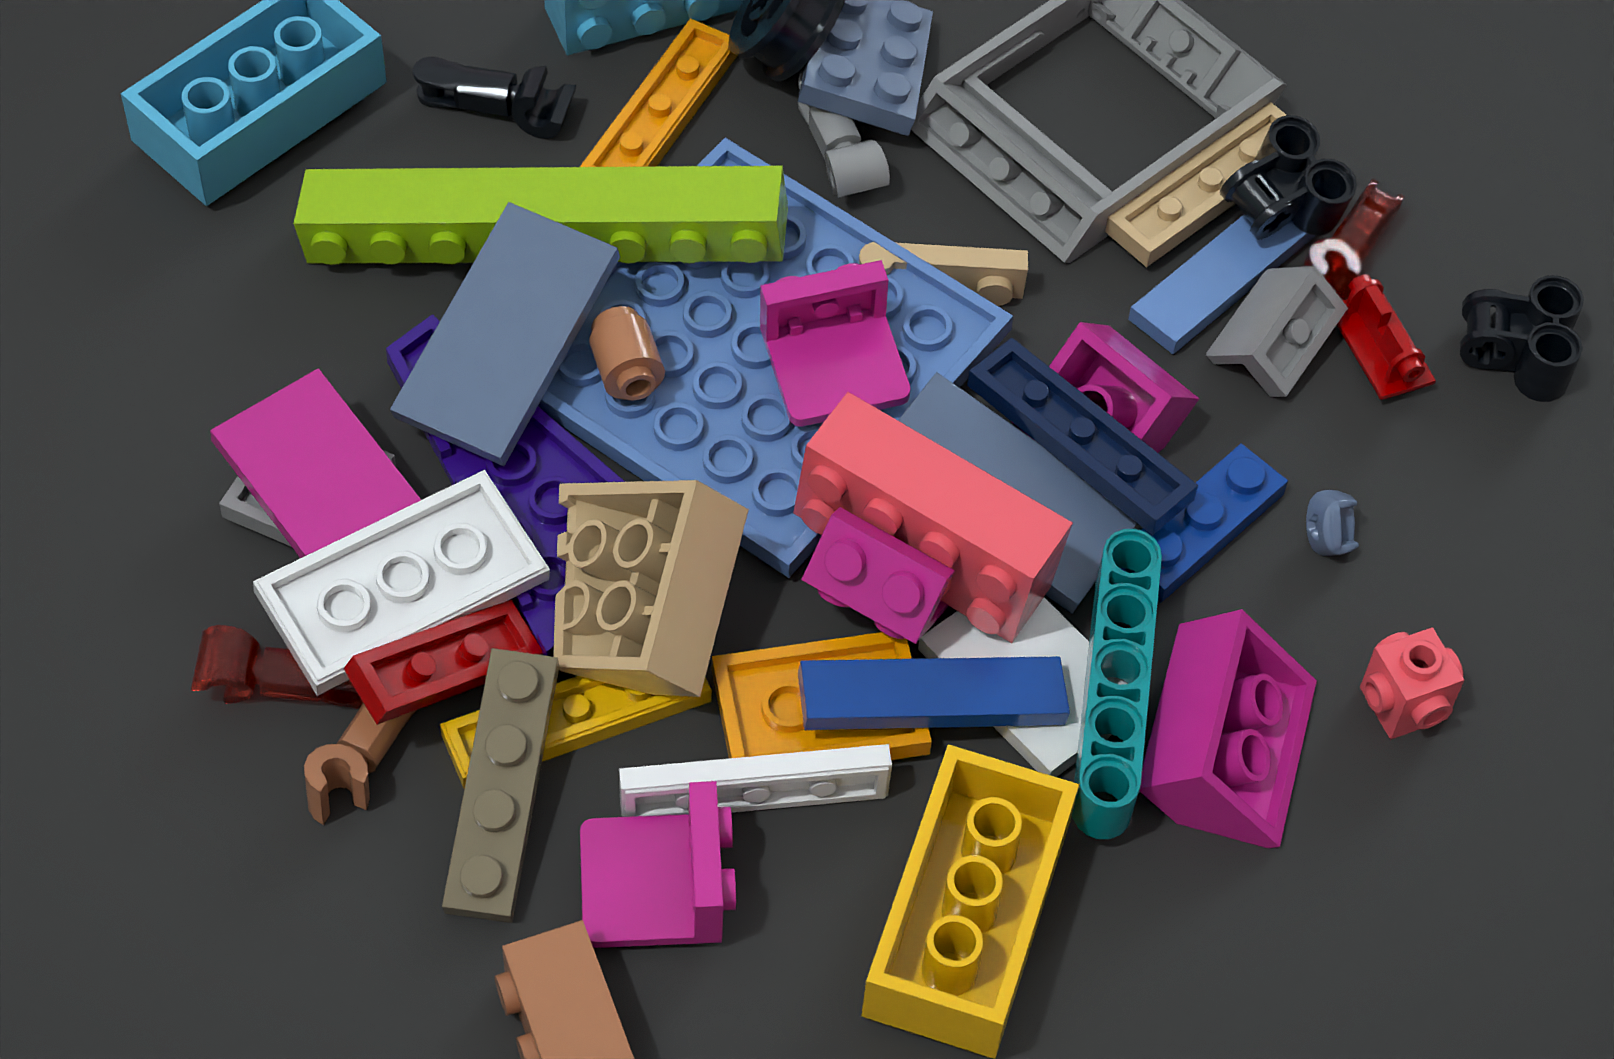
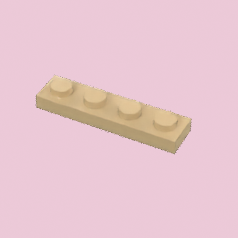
M1268 103L1111 214L1107 219L1105 232L1145 267H1148L1235 204L1234 202H1226L1220 195L1221 187L1238 169L1255 160L1271 124L1278 117L1285 116L1286 114L1273 103Z

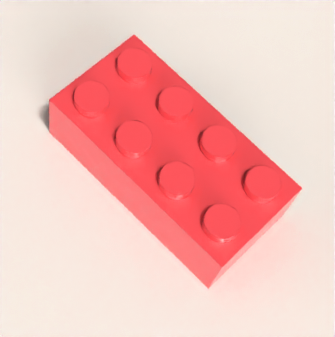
M850 392L844 395L806 445L793 514L800 517L811 530L822 535L830 516L841 507L955 570L940 601L945 602L951 608L967 616L970 623L980 631L987 634H997L1010 643H1013L1049 591L1073 522Z

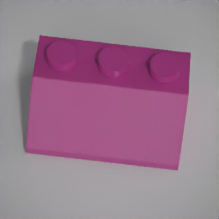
M1242 609L1179 624L1142 767L1139 791L1176 824L1268 849L1280 847L1317 680Z

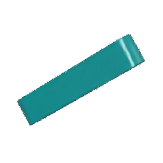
M1137 529L1117 531L1106 540L1095 583L1074 783L1079 784L1072 818L1078 829L1087 836L1096 839H1112L1121 835L1128 828L1141 786L1162 555L1157 541L1148 533ZM1120 568L1134 570L1136 573H1129L1121 570ZM1113 622H1122L1130 625L1132 628H1123ZM1116 677L1128 684L1119 685L1109 681L1107 678ZM1112 734L1118 736L1123 742H1110L1100 735ZM1106 792L1112 794L1118 801L1106 802L1097 798L1093 793Z

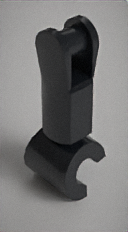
M438 57L422 58L413 66V76L419 84L417 87V97L423 105L428 107L460 108L507 117L512 114L514 121L522 130L529 135L543 139L555 137L561 131L576 90V85L564 84L557 90L543 88L548 74L546 66L528 69L523 75L520 85L517 82L516 73L464 66Z

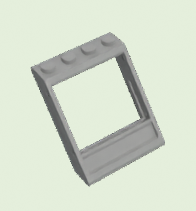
M1049 0L936 75L918 101L916 118L911 131L1064 263H1071L1109 236L1105 229L1107 219L1111 214L1268 103L1274 104L1287 84L1181 0ZM1089 16L1216 118L1113 192L987 86V84Z

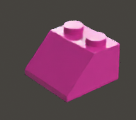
M1080 322L1049 365L1051 369L1157 453L1165 448L1199 401L1196 395L1109 325Z

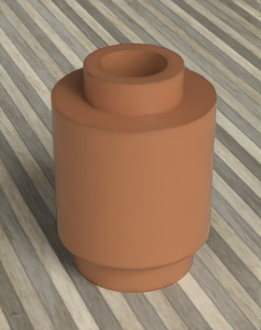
M625 306L613 307L600 313L591 325L592 332L589 337V343L606 392L614 398L631 401L649 396L663 381L665 368L648 322L639 316L634 309Z

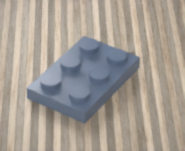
M845 0L840 15L828 37L814 56L805 64L797 102L909 136L916 118L933 11L918 7L914 3L905 0Z

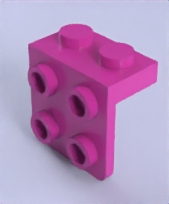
M882 260L865 264H845L831 271L802 277L787 276L774 283L760 285V330L788 418L793 425L803 427L824 422L847 392L879 410L900 406L908 402L910 398V384L886 318L888 277Z
M839 507L830 516L801 580L816 588L819 595L827 602L839 607H850L874 620L876 627L886 635L897 639H908L916 644L949 607L940 600L955 570Z
M716 781L689 782L688 814L591 818L583 822L580 828L582 919L594 948L722 943L723 911L736 910V883L734 868L721 869L720 848H732L731 807H718Z

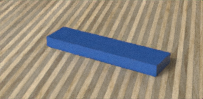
M1060 656L801 660L798 669L804 730L1065 725L1070 714Z

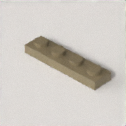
M491 649L442 903L445 914L507 923L513 922L559 672L558 657Z

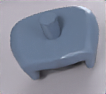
M1323 490L1315 493L1310 499L1306 515V530L1310 546L1317 554L1336 556L1347 554L1359 547V543L1354 541L1355 519L1353 506L1357 505V501L1351 495L1337 490Z

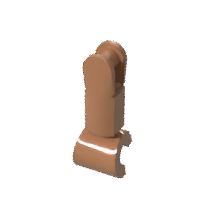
M363 703L337 744L321 746L308 755L304 764L308 809L314 820L324 825L330 815L328 793L340 787L346 788L352 793L354 806L367 810L370 801L368 773L370 774L376 770L402 728L417 710L376 725Z

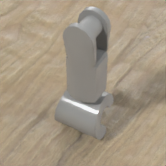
M804 71L800 73L798 78L799 89L801 87ZM798 102V108L809 125L810 131L825 159L833 196L838 195L839 198L889 185V167L881 146L874 140L861 142V136L851 118Z

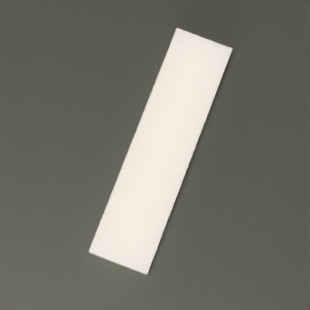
M889 744L619 768L621 816L688 814L689 782L716 781L718 807H731V813L884 799L888 797L892 769Z

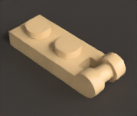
M875 242L864 245L859 254V264L882 260L887 275L893 269H906L907 267L905 261ZM897 243L997 306L1007 304L1012 298L1023 299L1028 272V251Z

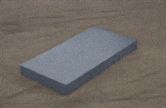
M508 202L391 406L390 411L394 418L505 466L620 259L618 248Z
M936 372L898 421L1073 522L1053 582L1046 594L1047 597L1073 614L1097 579L1106 540L1117 531L1133 529L1137 522L1039 443Z

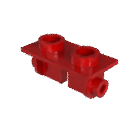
M1367 274L1354 278L1348 286L1351 291L1348 299L1343 300L1348 309L1337 323V327L1380 400L1435 384L1436 380L1425 363L1424 353L1414 345L1384 295L1382 283L1379 280L1371 279Z

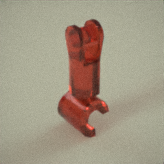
M1375 179L1368 183L1331 238L1319 239L1312 244L1302 266H1316L1342 300L1348 299L1351 292L1348 288L1350 282L1359 276L1362 262L1391 224L1405 200V196L1400 193L1395 198L1377 188L1379 181Z
M215 625L208 627L202 633L190 691H205L213 686H226L223 698L224 704L243 702L251 698L255 684H259L260 696L311 702L322 701L354 709H360L363 704L350 680L317 696L289 649L266 647L263 658H260L261 647L259 642L242 629L228 625Z

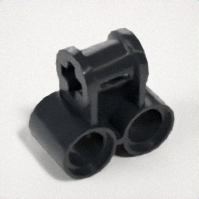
M1285 115L1278 117L1271 124L1255 160L1238 169L1220 189V195L1226 202H1234L1252 223L1250 232L1257 240L1271 236L1291 221L1301 231L1310 235L1328 234L1337 227L1357 188L1356 177L1349 167L1335 159L1323 158L1317 160L1315 158L1320 146V134L1311 122L1300 116Z
M1547 275L1538 278L1532 284L1528 296L1509 294L1497 289H1482L1470 293L1462 302V316L1467 322V335L1460 341V357L1465 363L1475 368L1514 372L1513 377L1516 387L1529 399L1538 402H1551L1559 399L1566 392L1583 350L1581 339L1573 331L1584 303L1582 291L1577 284L1568 278L1558 275ZM1495 307L1496 311L1490 317V308ZM1487 342L1486 351L1483 352L1481 347Z

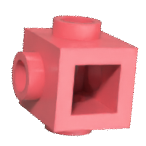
M1431 627L1411 635L1407 632H1398L1379 642L1374 648L1360 689L1391 740L1419 729L1431 728L1447 720L1453 711L1454 703L1465 680L1459 658L1452 649L1444 647L1434 628Z

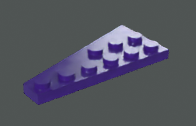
M433 314L386 348L387 363L401 389L440 322ZM537 406L505 466L424 431L452 485L483 470L486 471L549 567L548 581L512 599L540 645L543 655L553 657L555 596L565 586L566 561L557 557V539L559 534L567 531L568 508L559 504V484L625 481L539 406Z

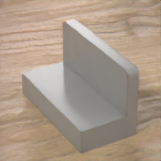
M1316 266L1268 269L1259 278L1209 348L1206 356L1213 364H1243L1270 397H1286L1348 307Z

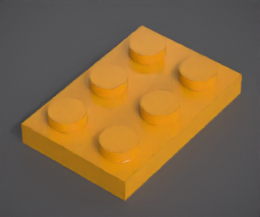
M883 632L712 656L711 670L729 759L889 744L891 760L930 755L932 740L929 728L804 730L798 681V669L801 660L912 659L908 640L893 638Z

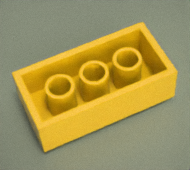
M948 744L866 980L861 1017L996 1059L1067 834L1079 784Z

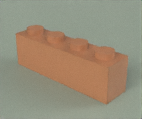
M583 920L502 946L505 972L495 975L494 978L506 1016L518 1013L525 1034L516 1037L521 1059H634Z

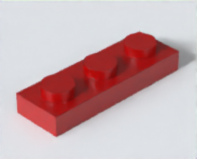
M508 600L353 655L344 667V671L376 725L484 685L492 648L543 655V651L512 600Z

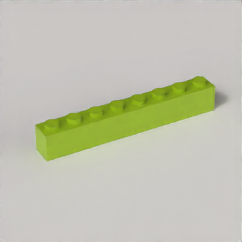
M783 166L306 169L293 223L306 262L329 265L339 263H474L508 202L617 247L620 254L618 262L622 263L782 262L788 201Z

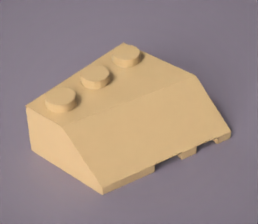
M698 480L559 484V504L568 508L567 531L559 534L557 539V557L566 561L565 586L555 596L553 657H558L559 670L652 695L700 697L749 509Z

